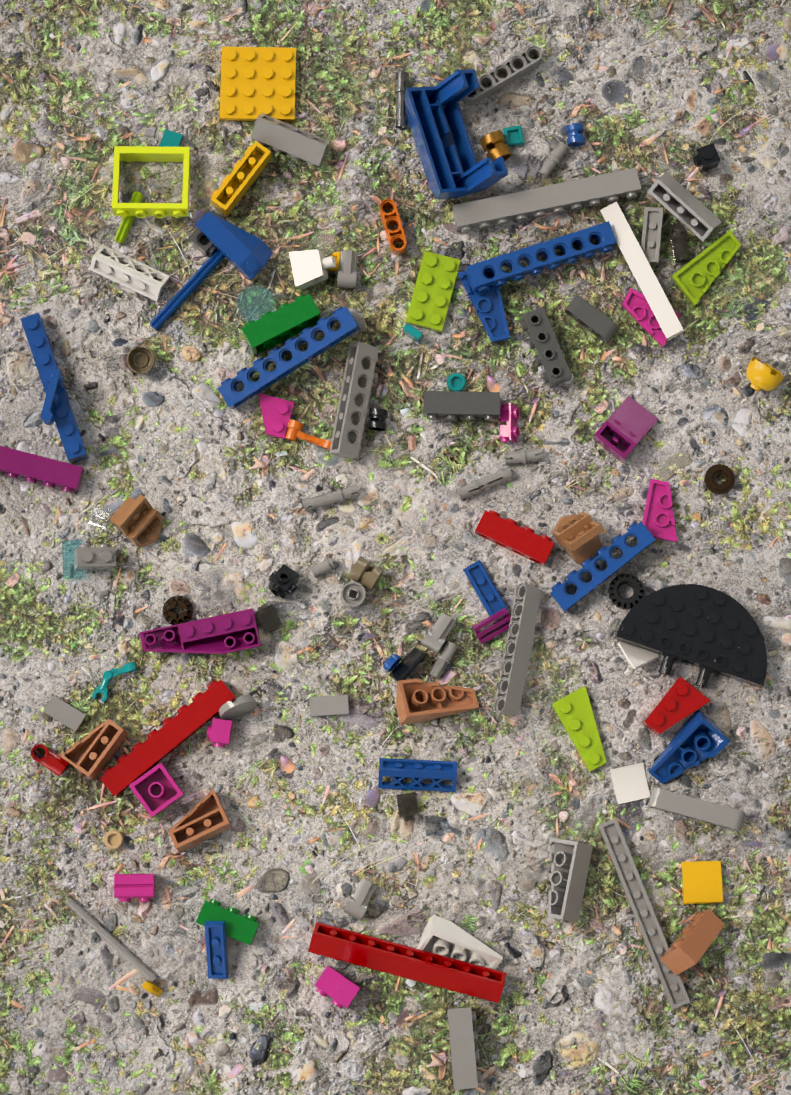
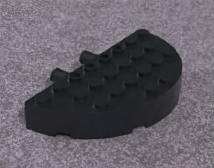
M680 584L657 590L643 598L629 611L615 634L614 639L664 656L658 671L661 674L665 671L664 675L670 676L674 660H678L700 668L695 685L702 688H707L711 672L759 688L764 686L767 671V654L760 629L753 617L739 602L717 589L696 584Z

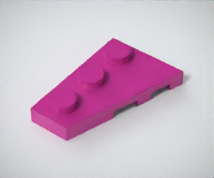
M650 479L642 523L655 539L677 543L670 482Z

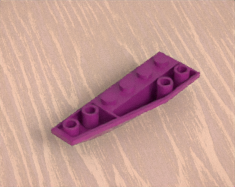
M253 608L139 632L143 652L227 654L261 646L256 614Z

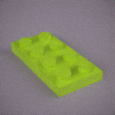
M424 251L405 324L442 333L461 260Z

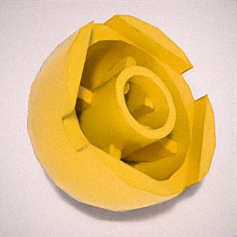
M753 356L746 368L747 379L751 382L750 387L758 392L761 389L765 391L776 389L782 383L785 376L771 365L761 363V359Z

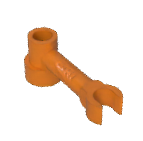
M292 419L289 420L286 439L296 442L298 438L330 450L331 441L301 432L304 424Z

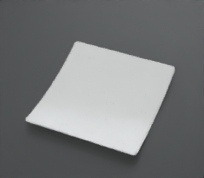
M643 763L610 770L618 804L650 798Z

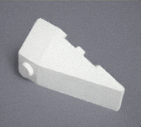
M434 914L425 926L417 949L494 970L503 960L501 955L459 926Z

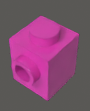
M213 718L212 726H208L207 738H210V743H214V747L225 748V745H230L233 721Z

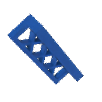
M380 758L378 788L456 792L457 762ZM383 776H389L394 779L392 782H382ZM405 777H410L414 781H412L411 783H405L402 781V779H404ZM425 778H430L433 782L430 784H424L422 780ZM451 779L452 785H443L441 781Z

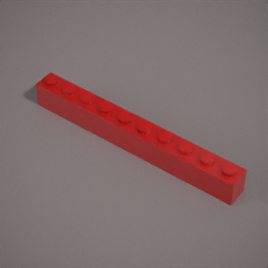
M319 922L315 924L308 952L315 953L316 955L330 957L335 960L345 961L354 965L371 968L375 971H382L394 976L408 978L412 981H419L431 986L445 988L499 1003L506 977L505 972Z

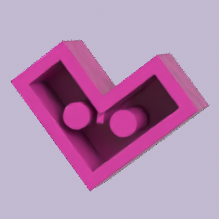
M329 965L315 984L317 987L316 991L324 997L327 995L331 996L334 999L332 1003L340 1009L343 1006L348 1008L361 988Z

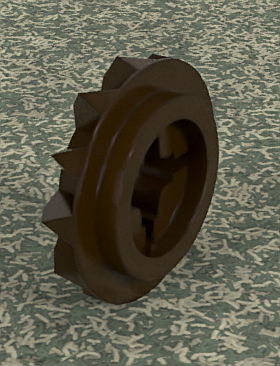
M716 464L706 471L704 481L706 488L711 493L721 495L728 493L733 488L735 476L728 466ZM719 472L721 478L725 479V481L721 482L720 487L717 481L712 480L717 478Z
M176 595L170 597L164 603L163 616L171 625L189 622L193 616L192 603L183 596ZM177 603L180 609L186 610L180 612L179 619H177L175 612L170 611L176 609Z

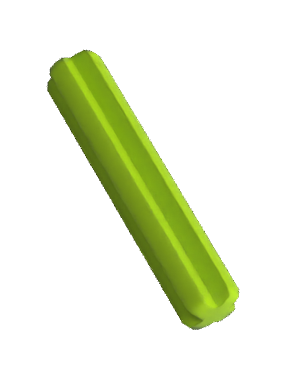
M134 191L129 203H141L143 194ZM135 216L122 218L114 238L116 243L124 244Z

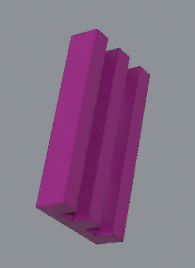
M504 608L472 626L480 643L483 644L508 630L511 616L508 610ZM505 615L503 619L497 621L496 623L494 622L495 620ZM492 623L491 625H489V627H487V628H485V629H483L482 631L479 632V630H480L481 628H483V627L487 626L488 624Z

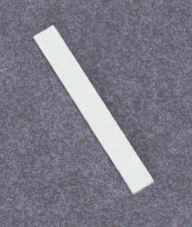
M617 201L601 209L600 211L605 221H609L616 242L667 340L684 332Z

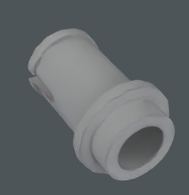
M324 558V561L310 567L315 578L328 571H333L332 569L335 566L331 558Z

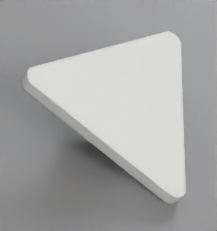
M621 641L618 643L633 669L642 667L659 658L657 653Z

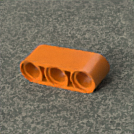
M385 199L380 203L379 207L389 248L394 255H402L406 251L407 240L397 206L393 200ZM389 206L393 209V211L390 213H386L383 211L384 207ZM390 224H396L398 228L392 231L388 228V226ZM399 241L403 243V246L395 248L393 244Z

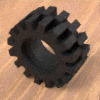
M623 573L612 580L608 589L609 599L612 600L613 604L617 605L616 607L631 609L641 601L644 587H642L643 583L638 580L637 576L634 577L632 576L633 574ZM628 584L633 588V595L630 598L620 596L619 587L621 585Z

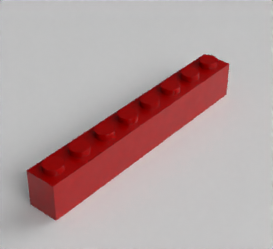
M221 679L211 682L207 686L208 690L203 694L199 692L192 698L193 702L189 706L183 705L177 710L178 715L173 719L171 716L162 723V728L158 731L156 729L151 731L147 735L148 739L143 743L140 741L131 748L133 751L129 755H122L116 760L118 764L113 768L111 766L107 767L101 773L103 776L100 777V780L114 797L119 796L131 783L147 773L219 714V708L228 701L233 702L236 700V697Z

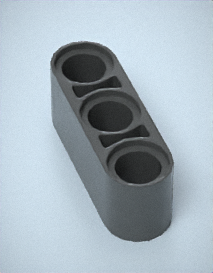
M578 295L574 297L565 309V312L572 319L605 343H608L619 330V326Z

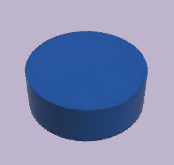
M394 653L384 663L383 668L388 672L392 671L400 662L401 657Z

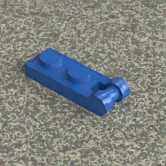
M57 369L52 371L41 413V419L46 425H52L55 421L52 414L54 407L59 404V388L63 387L65 381L61 370Z

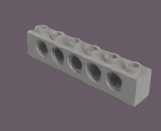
M362 342L350 343L329 454L345 459H356L361 452L360 445L364 434L365 419L368 415L367 408L371 397L372 381L375 377V365L378 360L379 348Z

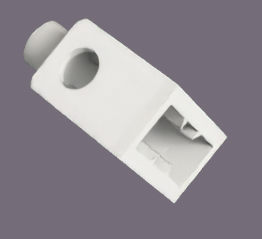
M320 250L289 252L295 287L300 290L328 279L327 269L336 267L334 256L325 258Z

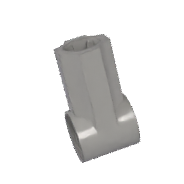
M353 250L341 251L337 287L356 289L357 252Z
M442 613L433 628L427 632L421 644L438 654L456 621Z
M362 878L353 897H350L344 912L361 921L377 885Z

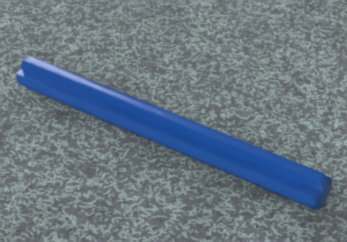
M218 249L150 322V326L153 329L159 330L225 258Z

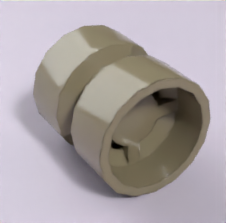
M360 556L350 571L348 578L357 583L362 582L364 588L372 591L384 570L376 565L370 566V562Z

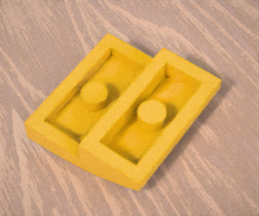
M721 861L681 862L683 904L723 903Z

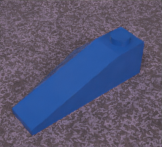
M209 211L195 224L246 279L252 280L273 254L261 239Z
M698 709L681 727L648 772L660 783L664 784L681 775L686 769L699 765L701 761L709 757L716 756L730 740L711 719Z

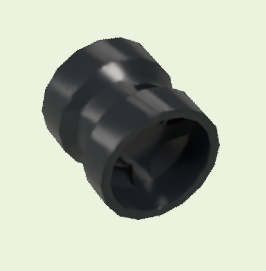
M379 408L370 409L369 416L371 419L368 422V429L386 431L387 423L385 419L388 417V411Z

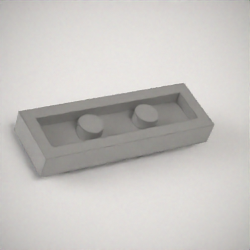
M645 207L641 249L649 264L660 263L664 208Z

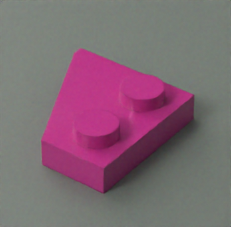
M259 393L266 435L285 440L288 430L287 425L291 419L295 402Z

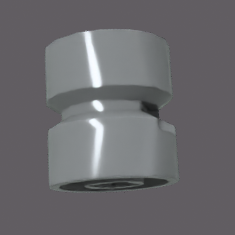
M349 582L343 586L341 590L343 605L350 610L359 609L364 605L366 592L360 583Z

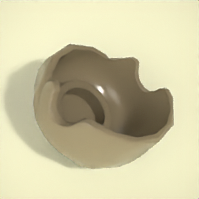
M139 345L133 347L128 352L126 361L128 367L133 372L145 374L154 367L156 358L154 352L149 347Z

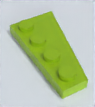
M730 230L671 276L672 280L693 306L697 304L741 246Z
M586 686L551 704L588 771L591 772L607 763Z

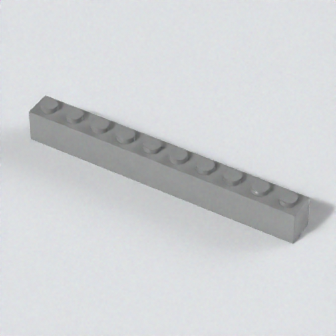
M631 168L460 203L452 206V212L457 232L466 233L477 227L486 229L491 227L492 224L505 225L512 220L524 221L531 216L539 218L551 212L559 214L564 212L565 209L578 210L585 205H600L604 201L613 203L618 201L619 198L624 197L632 199L640 194L641 185L637 168Z

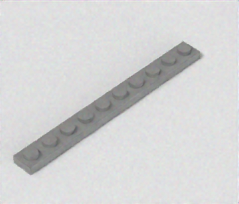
M617 818L598 825L671 1009L673 1010L690 1003L680 975L676 976L660 960L669 948Z

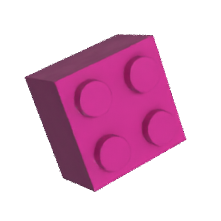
M161 762L129 785L152 818H155L185 796Z

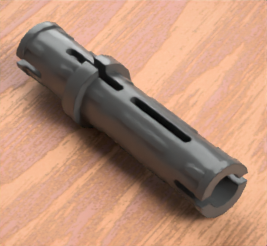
M405 71L396 72V88L394 93L396 94L395 128L397 129L407 128V111L404 95L408 87V72Z

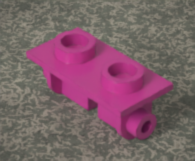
M511 402L509 404H502V408H500V422H506V425H500V439L502 443H508L509 440L517 443L520 436L518 427L520 411L518 406Z

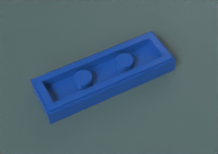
M480 560L463 569L489 617L504 608L507 609Z
M206 921L204 924L208 978L228 979L229 969L225 921Z

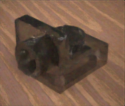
M416 792L396 795L399 818H403L404 821L415 820V816H419Z

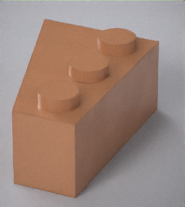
M107 719L92 730L89 735L81 741H77L74 746L66 752H62L59 756L95 781L129 733L110 719Z

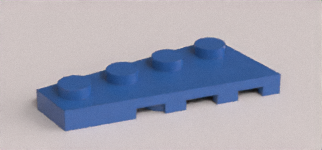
M458 272V277L491 343L509 340L510 334L500 288L494 285L490 286L487 291L473 292L466 272ZM484 273L486 278H493L492 273Z

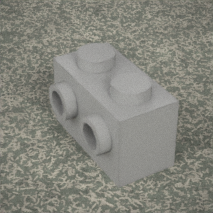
M81 544L74 550V570L114 569L116 566L115 547H110V544H99L98 547H91L90 544Z

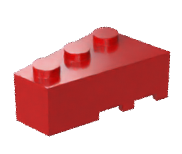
M679 677L642 724L658 736L711 700L682 677Z

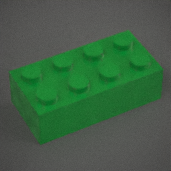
M302 294L296 297L294 302L280 305L277 311L273 313L271 311L266 312L261 316V319L257 321L251 320L244 324L245 327L242 328L243 336L255 357L300 334L304 329L317 325L321 315L311 295Z

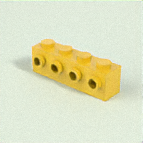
M257 141L252 146L250 145L245 151L244 157L235 164L231 174L224 178L221 187L212 194V206L225 216H228L272 159L271 151Z

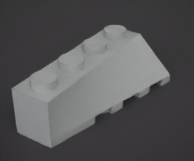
M549 837V844L551 845V853L549 854V862H551V873H549L551 890L548 894V917L578 923L593 846Z

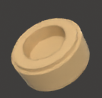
M110 830L105 834L104 844L107 848L116 850L123 845L124 837L121 832Z

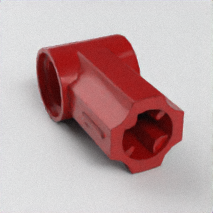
M42 744L35 745L31 750V756L35 761L59 777L69 765L66 760ZM39 748H43L46 752L45 756L41 759H38L35 755L36 750Z

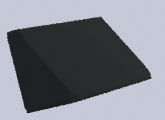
M413 648L389 674L390 677L396 682L405 680L425 659V653L417 648Z

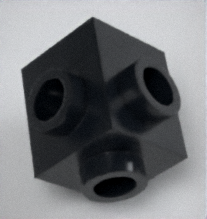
M283 564L277 572L274 571L269 577L270 591L275 596H280L283 599L288 594L292 595L297 588L299 574Z

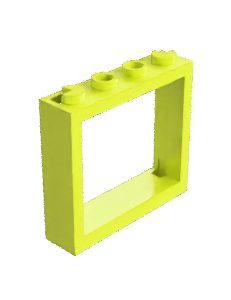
M114 146L113 216H122V218L127 216H136L138 218H145L146 216H154L156 218H164L165 216L175 218L189 217L190 147ZM120 161L183 162L182 203H119Z

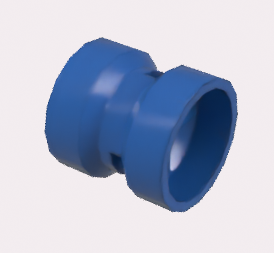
M573 123L565 127L568 134L567 146L579 147L586 144L585 137L583 136L584 124Z

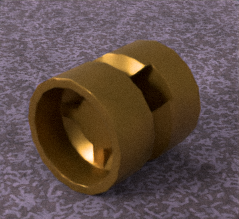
M502 131L491 132L480 139L483 150L488 152L486 154L487 158L492 157V160L495 161L499 157H503L504 161L512 156L509 146L504 144L506 140Z

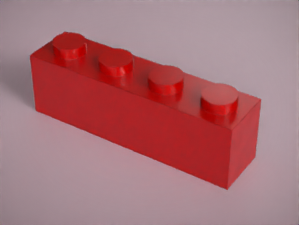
M493 510L489 512L484 511L475 530L476 535L537 564L545 565L554 546L550 537L543 534L541 536L536 535L533 529L526 526L522 528L517 525L516 521L510 518L505 520L499 517L500 514Z

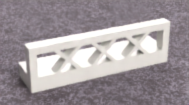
M103 244L93 255L89 269L156 302L160 298L162 289L170 277ZM153 277H157V278L161 279L162 281L160 282V281H158V280H156V279H153Z

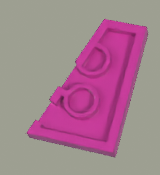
M630 288L621 306L663 348L667 338L645 296ZM674 311L677 318L679 319L681 314Z

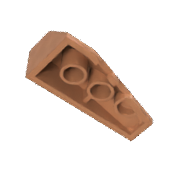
M408 679L397 682L396 709L400 725L424 722L479 708L475 689L454 685L450 687L440 685L438 682H424L422 679Z

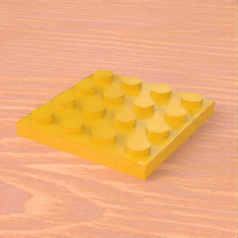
M222 47L220 121H256L257 117L263 113L282 122H295L296 48Z

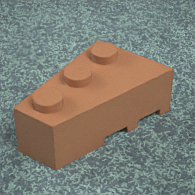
M212 789L168 833L175 848L181 853L232 828V825L217 793Z
M709 908L703 912L698 911L692 917L693 921L683 929V933L660 958L676 976L697 964L725 926Z

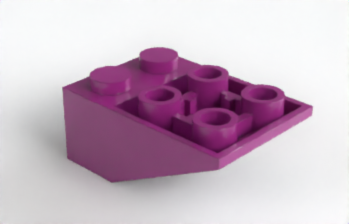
M628 396L596 432L593 440L623 463L658 419Z

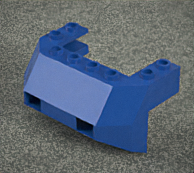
M475 69L457 70L436 86L408 87L405 91L408 123L429 188L438 200L455 199L486 190L508 175L503 157H499L495 161L492 160V157L485 158L477 164L458 102L480 87Z

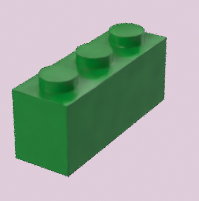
M210 899L209 902L204 901L196 923L205 926L204 923L206 921H225L227 936L248 945L252 944L260 923L256 922L258 918L246 914V917L239 915L240 910L230 906L228 909L220 907L221 902Z

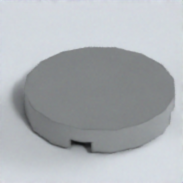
M245 695L236 698V702L228 701L219 708L220 718L231 720L241 717L256 707V700L251 695Z

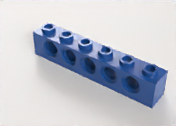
M642 522L631 524L627 528L628 532L623 536L621 534L617 535L611 540L613 542L608 548L606 546L602 547L596 552L598 554L597 557L593 560L588 558L581 564L583 568L578 572L573 570L566 576L568 579L564 583L559 581L551 588L552 592L550 595L564 612L655 542L656 539ZM635 537L637 545L634 547L628 546L626 543L627 538ZM620 549L622 556L619 559L613 558L611 556L612 550ZM598 561H605L607 568L603 571L596 568ZM585 572L592 575V580L588 583L581 580V575ZM570 584L577 587V591L573 595L566 592V587Z

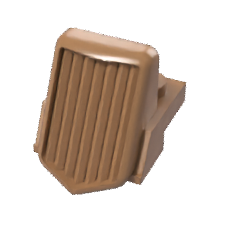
M140 494L136 499L128 497L111 516L110 521L121 530L129 541L140 549L141 546L144 547L158 541L164 519L150 505L147 499Z
M584 512L560 517L554 527V531L551 532L560 546L566 549L577 564L583 563L603 547L599 539V534L604 531L602 525L594 522L590 515Z

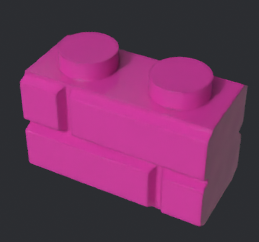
M114 874V898H119V902H131V898H139V902H150V898H155V874Z

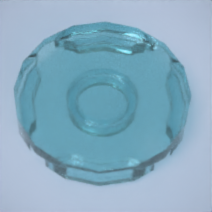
M258 285L249 286L242 290L237 300L239 314L248 322L261 319V316L266 312L271 311L273 313L275 307L271 292L265 287Z

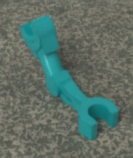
M131 662L118 669L105 671L102 683L92 693V698L96 699L97 695L102 693V702L105 703L108 700L109 689L107 688L112 678L136 671L135 663Z

